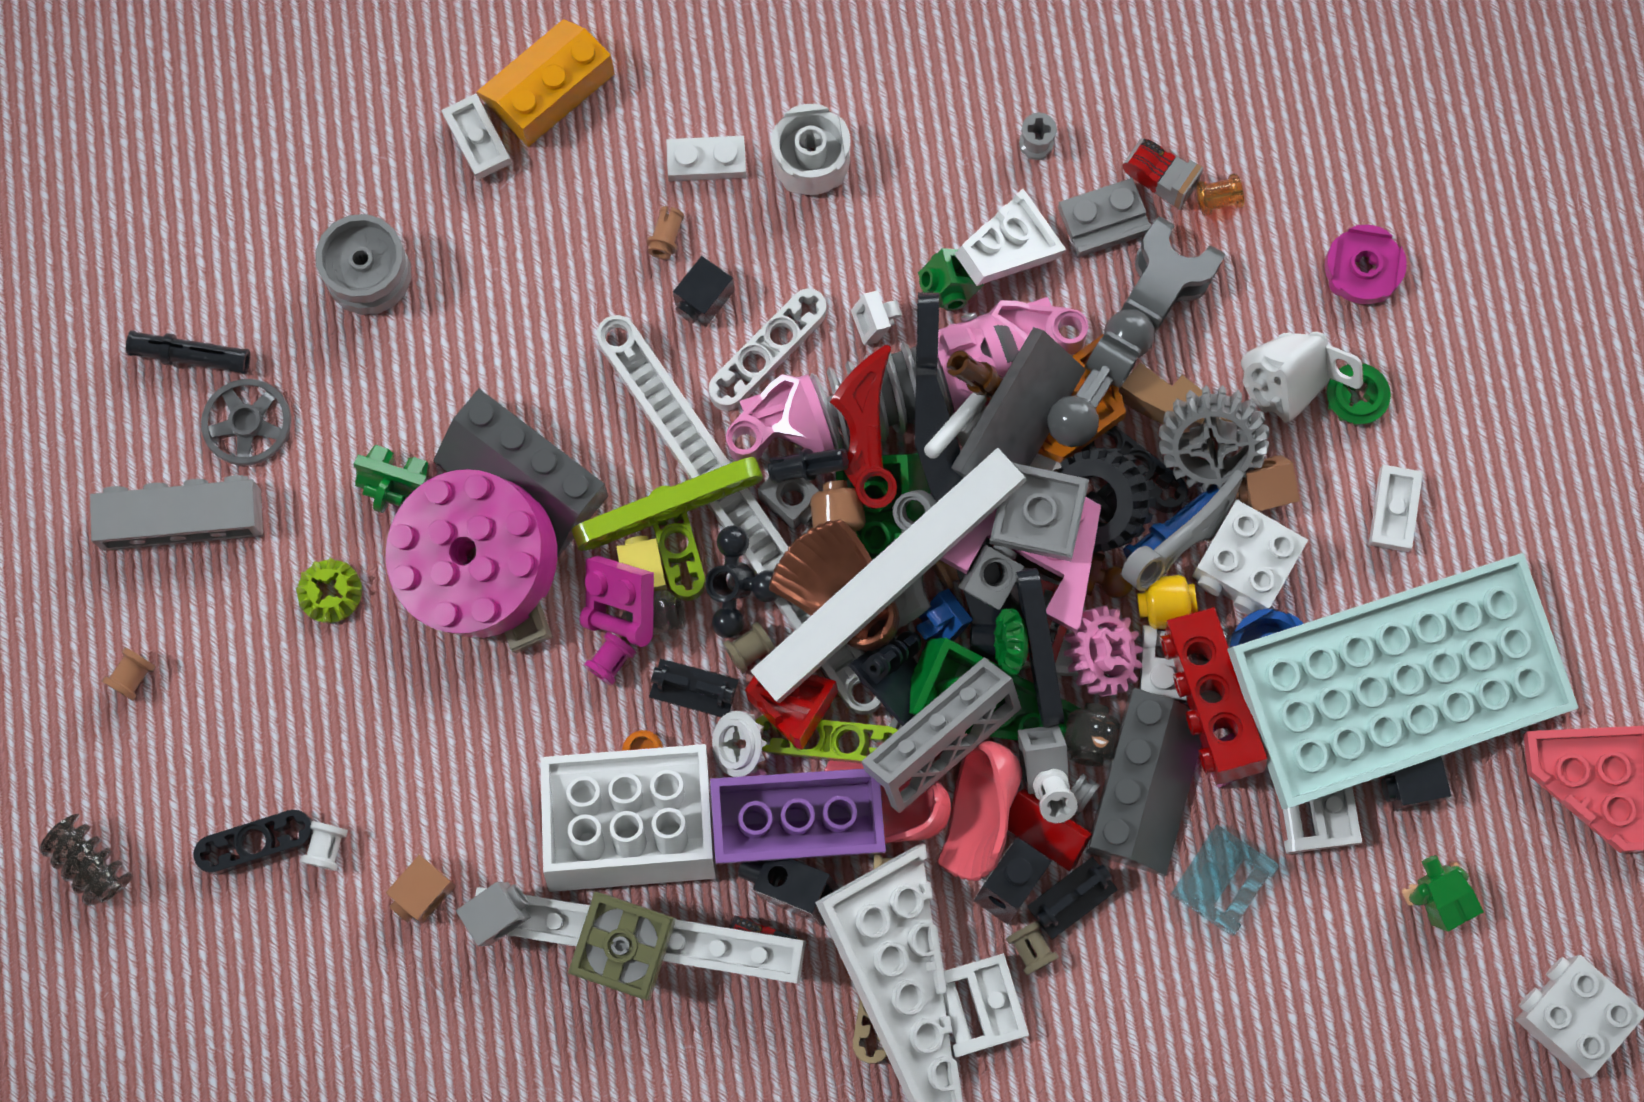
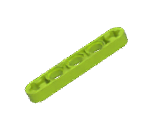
M744 458L584 521L573 527L572 534L578 550L587 551L749 488L759 483L763 476L756 458Z

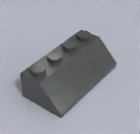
M480 388L453 418L433 460L435 464L446 472L466 469L479 470L491 473L522 487L542 505L549 516L557 541V557L574 539L572 534L573 527L589 520L608 497L605 483Z
M1133 688L1127 699L1093 822L1092 836L1087 844L1085 853L1164 877L1166 876L1197 763L1199 749L1202 744L1199 734L1192 735L1186 719V711L1190 710L1189 707L1174 699Z

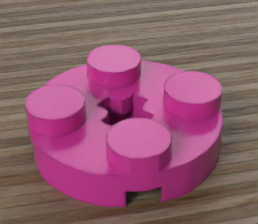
M1366 224L1349 228L1347 232L1341 234L1332 242L1326 254L1325 273L1329 280L1330 290L1335 295L1342 296L1344 299L1357 304H1374L1386 301L1399 287L1406 273L1407 261L1402 246L1399 249L1397 243L1392 239L1393 235L1381 227ZM1366 256L1369 257V263L1375 265L1376 269L1365 273L1360 271L1355 262H1360L1362 257Z

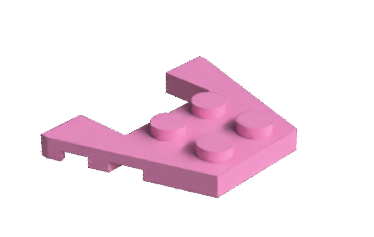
M1085 497L1071 562L1011 549L1015 553L1063 578L1046 608L1048 619L1074 633H1077L1081 625L1101 509L1100 504ZM997 508L940 560L967 574L986 539L991 538Z

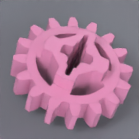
M1101 606L1083 611L1081 625L1077 633L1065 634V639L1071 643V649L1065 650L1064 656L1072 657L1073 663L1068 667V671L1078 672L1079 676L1076 684L1078 686L1088 684L1087 693L1090 695L1099 693L1100 697L1126 692L1129 690L1128 684L1135 683L1138 680L1133 670L1142 668V663L1136 659V654L1143 652V647L1135 646L1134 640L1139 636L1138 631L1130 632L1128 628L1131 619L1129 617L1120 619L1119 609L1108 610L1107 606Z

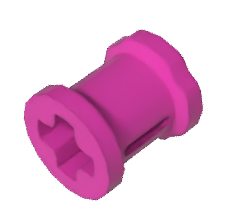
M606 632L603 636L605 639L603 645L592 660H587L583 666L600 680L612 686L616 681L615 675L626 660L634 658L637 653L622 639L610 632Z

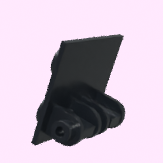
M911 631L903 632L896 639L894 637L884 647L865 652L848 665L858 676L860 682L869 688L885 706L887 712L902 726L915 716L909 713L911 678L917 665L913 657L921 648V638L917 633Z

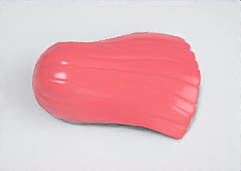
M983 741L963 758L959 769L949 829L937 863L946 872L952 873L953 876L963 880L978 881L986 877L997 867L1005 845L1009 810L1020 787L1022 768L1013 752L999 743Z
M830 760L824 771L864 768L862 763ZM912 777L898 788L900 792L910 784ZM936 781L900 813L891 807L886 791L880 784L885 844L926 840L939 834L946 827L950 817L951 802L948 792L940 782Z

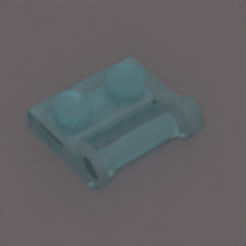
M1216 824L1170 895L1224 932L1235 936L1241 927L1240 919L1268 876L1273 877L1279 865L1268 856L1259 853ZM1245 861L1254 868L1226 911L1222 912L1214 907L1242 862Z

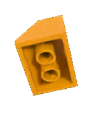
M562 19L476 92L519 139L529 147L615 75L612 57L585 28Z

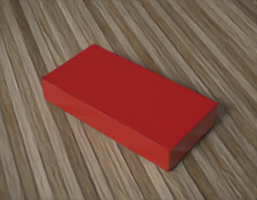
M1022 789L1017 793L1010 807L1008 830L1066 870L1071 871L1076 867L1092 834L1071 819L1062 823L1047 821L1040 812V800L1035 795L1028 794L1026 789Z

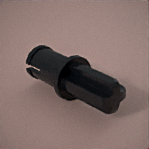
M806 448L801 450L800 454L770 458L768 473L774 483L804 478L806 481H813L818 474L846 470L849 467L848 453L843 448L815 453L811 449Z

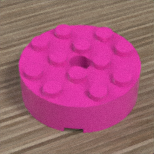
M479 470L450 471L437 475L421 484L406 498L398 509L390 526L386 543V567L389 581L403 607L418 621L431 628L464 637L484 638L496 636L522 624L529 618L528 615L537 606L542 597L545 598L548 594L557 566L556 536L551 520L542 505L519 485ZM476 546L475 558L470 562L467 560V556L470 555L471 550Z

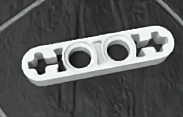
M807 288L797 292L713 376L708 389L711 402L715 407L724 411L734 410L739 407L740 401L747 399L823 322L826 317V301L819 291ZM814 301L816 303V314L806 313L800 319V326L803 327L800 330L795 320L802 313L801 303L804 302L810 305ZM782 326L790 329L793 333L792 340L785 345L774 343L770 338V334L775 328ZM751 354H758L765 359L766 364L761 371L752 373L743 367L744 359ZM736 369L741 378L749 383L745 385L743 380L740 379L734 386L735 396L733 398L728 395L720 398L718 386L721 384L725 387L730 386L736 380V374L732 372Z

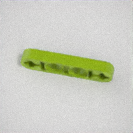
M764 715L755 720L757 724L764 726L763 731H768L770 724H772ZM821 720L816 727L820 739L814 748L801 750L797 749L790 741L782 738H771L770 745L767 743L762 747V751L774 755L862 763L861 761L867 757L868 749L870 754L877 749L869 747L868 733H872L870 739L874 742L884 743L898 729L882 725ZM772 724L773 729L779 731V730ZM854 731L859 736V746L854 752L845 754L839 748V739L845 732Z

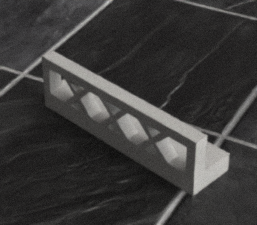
M984 657L861 761L865 772L884 787L891 807L899 813L902 812L1021 709L1013 679ZM1004 698L1005 703L993 712L996 704ZM973 725L971 732L963 738L965 731ZM943 751L940 759L932 765L934 758ZM912 777L910 784L900 792L898 788Z

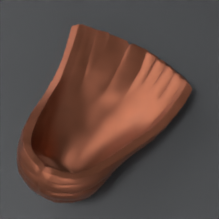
M829 520L817 525L816 528H810L807 533H803L788 547V551H785L773 570L774 573L769 583V590L812 616L863 570L872 559L862 542L843 520ZM895 601L888 605L846 644L862 651H874L887 645L896 635L900 621Z

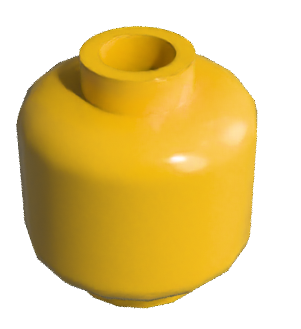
M1182 575L1160 577L1159 580L1145 590V593L1137 594L1140 618L1148 617L1149 625L1157 630H1165L1166 622L1169 619L1198 612L1195 585L1188 584L1186 578Z

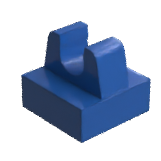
M948 588L939 592L930 602L932 607L919 616L923 623L918 624L916 629L925 641L946 637L954 642L973 620Z

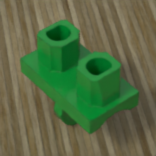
M374 445L366 457L358 454L353 463L354 468H356L355 486L363 489V495L374 498V511L384 513L389 503L400 507L416 488L427 481L429 465L426 460L416 457L408 458L404 468L392 465L394 462L393 452L388 448Z

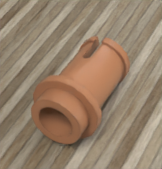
M668 206L660 208L653 236L648 237L646 241L649 247L648 253L653 257L664 260L670 259L671 254H675L677 251L675 241L681 222L684 219L683 212L674 207H671L670 214H667Z

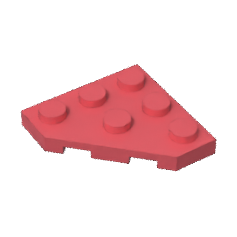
M1644 726L1527 731L1523 734L1527 774L1619 853L1644 852Z

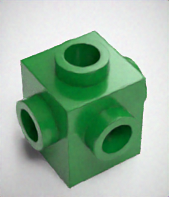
M941 248L918 272L919 284L923 292L939 293V308L954 311L963 308L967 301L984 284L975 285L955 256L959 249Z

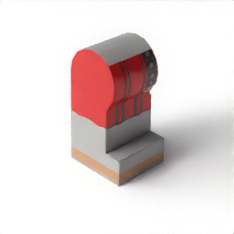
M1145 138L1138 141L1123 163L1124 171L1131 178L1179 210H1181L1198 185L1203 171V167L1192 160H1189L1187 163L1174 154L1166 152L1157 143Z

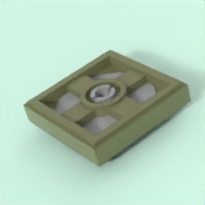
M595 891L568 974L649 1001L677 918Z

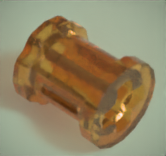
M1236 173L1230 174L1228 179L1208 184L1203 180L1196 184L1197 200L1204 216L1211 215L1213 210L1234 206L1236 209L1244 207L1243 186Z

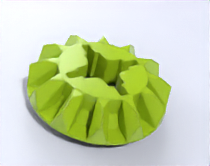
M332 558L320 562L314 561L311 567L301 573L298 587L295 588L299 606L310 618L323 623L338 622L350 616L359 605L362 596V584L357 572L348 563ZM332 580H336L334 587L342 596V599L337 596L328 595L324 600H321L320 598L323 593L316 583L330 584Z

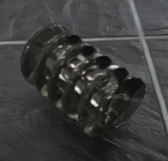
M74 814L57 823L47 833L39 847L40 853L45 857H51L50 865L53 868L62 869L61 877L67 882L73 881L71 884L72 890L77 894L83 893L82 901L85 905L92 906L104 903L124 889L132 880L133 875L131 872L119 877L116 875L123 863L117 860L107 865L106 860L112 853L111 849L106 848L96 852L95 849L101 842V838L95 836L85 840L84 837L91 827L89 824H84L75 828L74 824L78 821L80 815Z

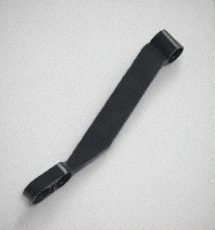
M918 292L914 442L932 497L937 503L963 479L951 468L961 450L955 437L935 459L929 458L924 452L925 446L950 419L937 380L939 293ZM987 538L983 545H987L992 548V545L990 544V539ZM997 562L989 563L983 572L984 580L989 585L997 583L1002 576ZM957 570L961 582L965 573ZM963 591L973 620L970 629V651L986 659H995L996 650L993 645L995 643L996 619L1002 609H1012L1009 597L1007 596L1001 609L998 610Z

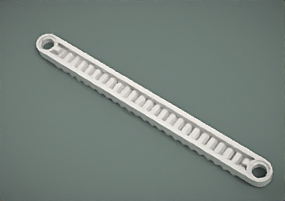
M612 315L605 318L597 329V340L601 351L618 374L622 383L625 384L631 396L634 397L639 408L643 410L648 421L652 423L655 431L661 436L664 444L669 448L682 470L687 474L689 480L730 464L635 325L628 318L621 315ZM611 329H624L628 332L627 341L621 346L610 345L606 341V336ZM746 488L707 504L723 528L735 525L746 531L749 537V546L742 556L750 565L754 574L757 575L764 570L773 571L785 551H788V546L749 489ZM782 597L774 601L794 631L810 617L805 611ZM845 644L820 668L826 678L837 682L838 694L852 712L859 715H868L875 712L882 703L876 696L867 704L858 703L853 699L852 689L856 684L860 683V680L848 665L863 653L859 649Z

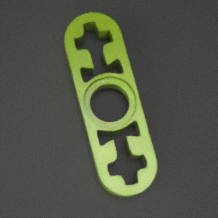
M665 485L657 487L650 493V495L672 486ZM686 512L674 517L675 523L667 525V522L663 521L653 525L671 592L680 600L691 601L697 599L704 592L705 575ZM681 519H683V521H684L683 524H681V523H676V522H678V521L681 520ZM659 525H667L663 529H659ZM673 533L685 535L688 539L687 548L681 553L669 552L665 547V541L669 535ZM694 557V561H686L689 558ZM686 561L689 575L699 579L693 582V589L685 590L683 585H676V582L682 579L678 564L670 567L669 563H682Z

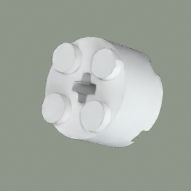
M802 104L787 111L785 116L775 125L771 137L772 163L778 179L788 191L804 195H818L839 187L843 183L850 164V133L845 121L840 116H836L829 111V108L823 105ZM807 148H814V151H808Z

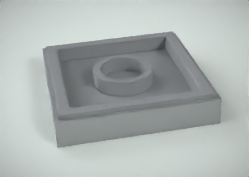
M1013 463L1027 481L997 507L990 544L1071 562L1089 479Z

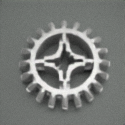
M1205 385L1202 388V396L1199 397L1189 390L1186 394L1187 402L1176 398V401L1173 403L1174 411L1167 410L1164 414L1163 422L1165 424H1162L1159 428V437L1162 439L1159 442V451L1161 454H1166L1164 456L1166 468L1174 467L1173 475L1176 479L1187 475L1186 484L1189 488L1195 485L1196 482H1201L1205 493L1209 490L1210 484H1217V488L1220 490L1235 470L1239 469L1244 472V477L1246 478V473L1249 470H1255L1254 467L1262 468L1264 464L1263 455L1269 451V442L1267 441L1269 427L1263 424L1265 422L1264 413L1262 411H1254L1255 402L1253 399L1241 403L1242 393L1239 390L1233 393L1231 397L1226 395V388L1223 385L1218 389V394H1211L1209 387ZM1220 417L1231 420L1232 422H1226L1222 420ZM1204 418V422L1200 426L1190 428V432L1183 433L1190 424ZM1210 428H1212L1213 436L1216 437L1218 442V450L1215 449V443L1210 436ZM1239 446H1244L1236 455L1224 460L1225 455L1229 452L1237 451Z

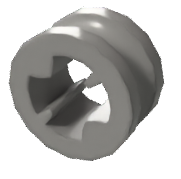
M1083 773L1070 790L1077 800L1076 814L1078 815L1100 786L1096 782L1094 784L1088 783L1086 780L1087 776Z

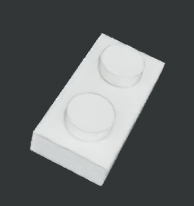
M477 94L441 110L477 180L512 164L511 158Z
M744 136L666 139L669 181L746 178Z
M1384 464L1381 466L1369 545L1409 552L1412 549L1423 475L1422 471Z

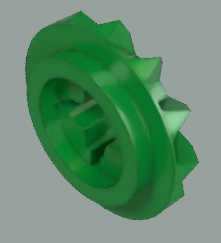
M1363 363V383L1367 384L1363 397L1367 402L1360 400L1357 404L1350 406L1352 394L1348 389L1353 391L1357 389L1331 378L1325 392L1329 403L1328 409L1334 411L1339 421L1353 423L1355 427L1361 424H1372L1386 412L1391 399L1390 386L1384 375L1376 368ZM1349 364L1339 368V371L1346 376L1352 377L1354 374Z
M1002 609L996 619V629L994 631L995 643L993 646L996 650L995 659L998 662L999 669L1007 675H1018L1026 662L1028 654L1027 628L1024 619L1020 617L1016 609Z

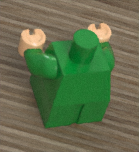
M1437 855L1430 856L1422 861L1427 875L1417 880L1418 886L1411 884L1409 885L1410 889H1402V894L1408 905H1424L1431 925L1447 932L1484 913L1474 890L1467 882L1469 878L1468 873L1460 868L1457 862L1450 863V866H1442Z

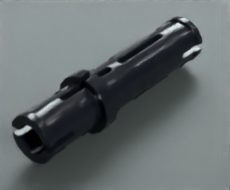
M134 330L128 333L126 340L127 356L158 359L164 365H172L173 362L241 374H246L250 365V351L246 348L239 349L177 339V336L171 333L159 336L140 333Z

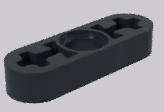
M287 810L208 835L196 844L193 852L194 861L201 870L209 874L219 875L302 849L310 844L314 831L310 828L313 820L302 811ZM293 819L299 824H305V829L299 831V839L295 840L290 835H283L277 837L280 846L275 847V837L269 826L274 825V830L281 832L291 827L290 821ZM252 831H261L266 838L264 848L256 854L248 853L244 848L245 837ZM234 837V847L240 856L239 859L235 860V854L229 852L218 857L219 864L214 865L209 860H205V856L211 853L210 846L215 845L220 850L231 848L233 846L229 839Z

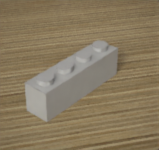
M243 475L228 476L224 478V482L209 483L204 479H190L184 481L183 486L168 487V484L148 483L143 486V489L128 490L126 487L112 486L104 488L103 493L90 494L91 541L102 551L263 536L261 489L253 479Z

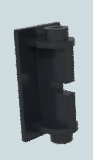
M660 658L658 667L654 668L651 683L653 684L649 698L722 718L731 710L739 680Z
M1092 856L1026 907L1035 919L1039 920L1042 928L1053 940L1118 891V889L1110 880L1112 875L1103 864L1099 865Z

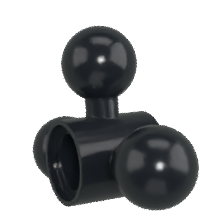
M735 525L727 526L719 532L717 547L725 556L724 565L711 569L705 580V587L709 596L717 602H722V608L718 609L712 618L713 630L718 636L726 639L738 636L744 628V617L736 609L737 599L745 598L752 592L759 601L764 603H772L781 597L769 590V583L774 571L764 570L755 576L753 570L747 564L739 562V557L748 549L749 537L743 528ZM728 573L732 575L735 581L733 591L728 588L726 583Z

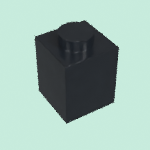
M701 255L673 291L674 302L677 306L675 308L676 311L687 321L694 323L697 320L707 327L734 293L733 277Z
M1441 756L1387 774L1381 779L1384 798L1387 802L1392 803L1393 811L1439 803L1451 797Z

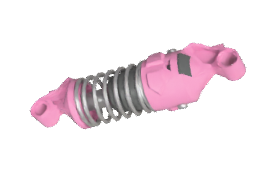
M1048 297L1027 304L1019 301L1000 300L987 314L977 317L976 313H969L961 317L962 322L950 324L948 327L939 329L937 380L950 418L973 393L968 389L965 382L948 373L947 362L954 352L964 351L978 362H987L996 368L998 375L1005 377L1033 327L1044 330L1070 355L1080 351L1085 344L1089 328L1088 320L1084 314L1070 308L1051 306ZM1063 326H1073L1080 335L1073 339H1067L1059 333V329ZM904 342L900 347L901 351L894 354L890 353L884 373L880 396V431L882 441L887 439L890 426L897 433L903 435L907 430V424L913 423L915 425L916 346L909 348V345ZM847 361L845 367L849 375L854 366L853 363ZM829 367L827 376L834 395L840 383L835 370ZM811 373L810 377L808 374L794 377L782 374L771 382L762 394L740 401L743 413L727 429L726 442L729 453L735 461L754 457L758 461L770 442L778 437L796 443L805 449H811L814 453L840 448L845 449L848 453L850 430L842 413L830 403L833 395L826 397L817 375ZM986 396L987 402L985 405L988 406L991 399ZM838 427H841L843 438L838 430ZM741 435H751L756 439L755 444L749 449H739L734 445L736 439Z

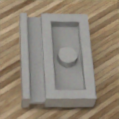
M1133 178L1060 201L1058 205L1070 240L1076 249L1077 258L1145 236L1152 226L1146 217V210Z

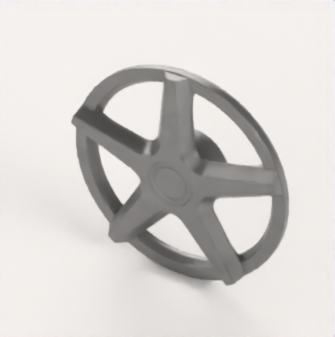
M240 379L219 388L207 401L201 418L202 435L209 449L223 461L241 467L261 463L275 455L284 443L288 441L291 428V413L283 395L272 385L256 379ZM250 385L263 388L266 392L256 402L249 405L244 404L232 389ZM222 395L230 410L228 420L208 426L210 410L216 400ZM275 398L278 400L283 412L282 429L263 420L264 413ZM229 434L236 435L237 457L220 450L211 438ZM260 435L276 440L263 453L249 457L254 436Z

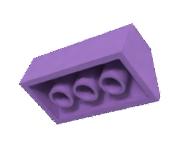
M864 769L710 779L711 818L716 864L886 852L880 783L866 773Z

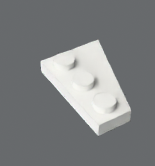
M1022 189L988 223H985L959 248L955 256L975 285L978 286L1059 259L1066 248L1028 194Z

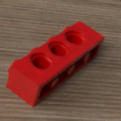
M1215 607L1167 620L1165 635L1160 637L1165 658L1167 660H1174L1177 673L1173 674L1175 688L1180 698L1186 696L1190 708L1189 711H1186V719L1191 734H1199L1203 749H1199V757L1205 774L1212 773L1215 784L1219 785L1264 772L1267 756L1253 716L1244 700L1227 650L1229 647ZM1199 653L1206 656L1209 662L1204 665H1195L1189 661L1188 657ZM1205 691H1215L1221 696L1222 700L1216 703H1209L1202 699L1201 694ZM1225 728L1230 730L1235 735V738L1231 741H1221L1215 737L1213 732L1217 729Z

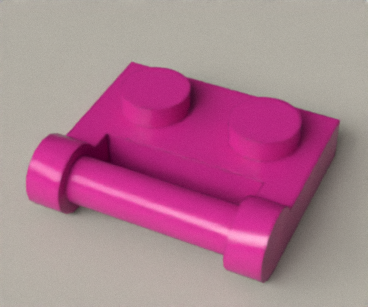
M601 556L586 558V606L580 613L581 626L592 631L602 629L626 637L630 643L640 647L648 645L653 637L654 572ZM606 605L632 612L633 622L606 614Z

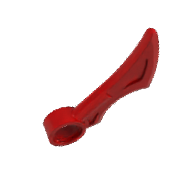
M890 345L882 346L858 364L841 383L830 400V403L842 413L850 430L849 467L844 472L856 488L858 498L863 504L871 508L887 506L894 499L897 490L894 476L883 467L880 431V396L884 373L891 352ZM874 475L885 478L888 483L886 494L877 499L869 497L864 490L866 480Z

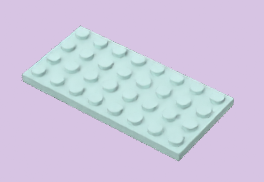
M1524 553L1227 649L1244 700L1253 716L1267 756L1266 764L1282 809L1303 804L1579 708Z

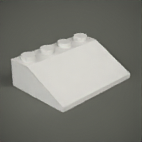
M706 744L540 757L543 873L549 892L716 879Z

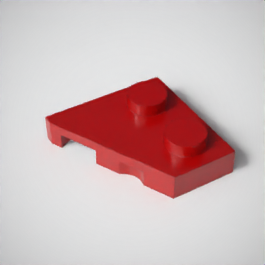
M814 674L807 678L781 703L774 700L755 676L745 689L748 701L797 749L801 750L807 744L839 692L835 680Z

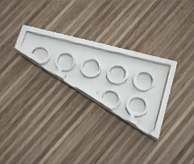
M920 844L815 903L908 1102H963L957 1061L952 1058L950 1045L951 1019L950 1016H946L943 993L947 992L937 926L933 925L929 901V899L933 898L931 882L926 881L924 860L927 859L925 844Z

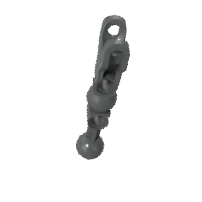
M1160 216L1155 220L1145 234L1141 247L1135 256V267L1140 279L1124 303L1122 310L1107 321L1104 335L1084 367L1090 371V374L1076 395L1063 397L1050 408L1047 416L1048 428L1051 436L1059 444L1071 448L1083 446L1096 435L1099 427V417L1096 408L1110 386L1114 385L1119 389L1121 388L1135 366L1137 359L1152 348L1156 331L1175 303L1195 300L1204 295L1226 255L1224 252L1213 246H1208L1198 257L1188 258L1179 255L1172 249L1169 241L1174 224Z

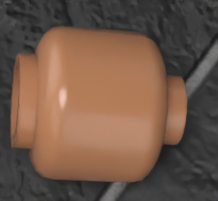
M847 481L823 483V490L816 492L810 498L813 528L829 520H843L856 536L857 532L864 528L866 523L864 504L858 498L855 488H847Z

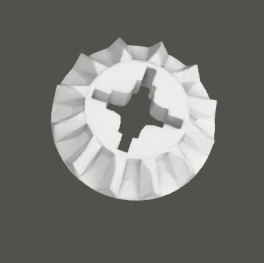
M732 711L725 714L715 727L712 739L715 760L722 771L732 777H743L757 772V764L765 760L761 751L762 747L768 742L761 738L764 726L755 722L754 714ZM742 739L745 740L746 746L745 748H738V746H733V742Z

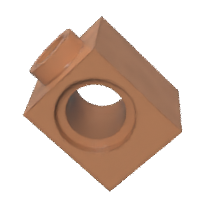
M1283 455L1264 459L1262 468L1254 467L1255 470H1249L1246 473V478L1243 477L1236 495L1237 500L1258 512L1300 501L1293 462Z
M419 854L385 893L394 900L389 907L404 921L409 923L412 918H415L423 924L456 885Z

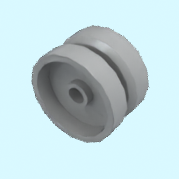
M368 214L348 215L332 223L321 235L316 248V267L332 298L345 310L361 315L379 314L394 307L406 294L411 281V263L395 229L383 219Z

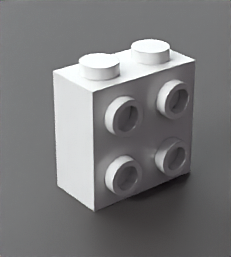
M1236 499L1192 577L1198 580V586L1207 593L1219 596L1221 593L1233 600L1234 607L1244 614L1249 615L1261 609H1269L1308 539Z
M1582 955L1568 958V960L1561 957L1546 973L1550 980L1541 991L1534 988L1521 1001L1519 1007L1523 1011L1515 1020L1580 1079L1591 1078L1644 1018V1011Z

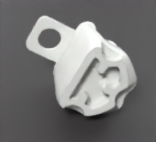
M1311 332L1310 334L1282 333L1276 339L1248 351L1241 360V366L1244 371L1243 384L1251 399L1264 413L1274 412L1284 423L1297 417L1320 391L1327 386L1330 378L1355 389H1359L1363 385L1361 360L1355 355L1328 345L1327 337L1319 332ZM1336 359H1342L1352 367L1354 373L1352 377L1346 376L1339 371L1336 366Z

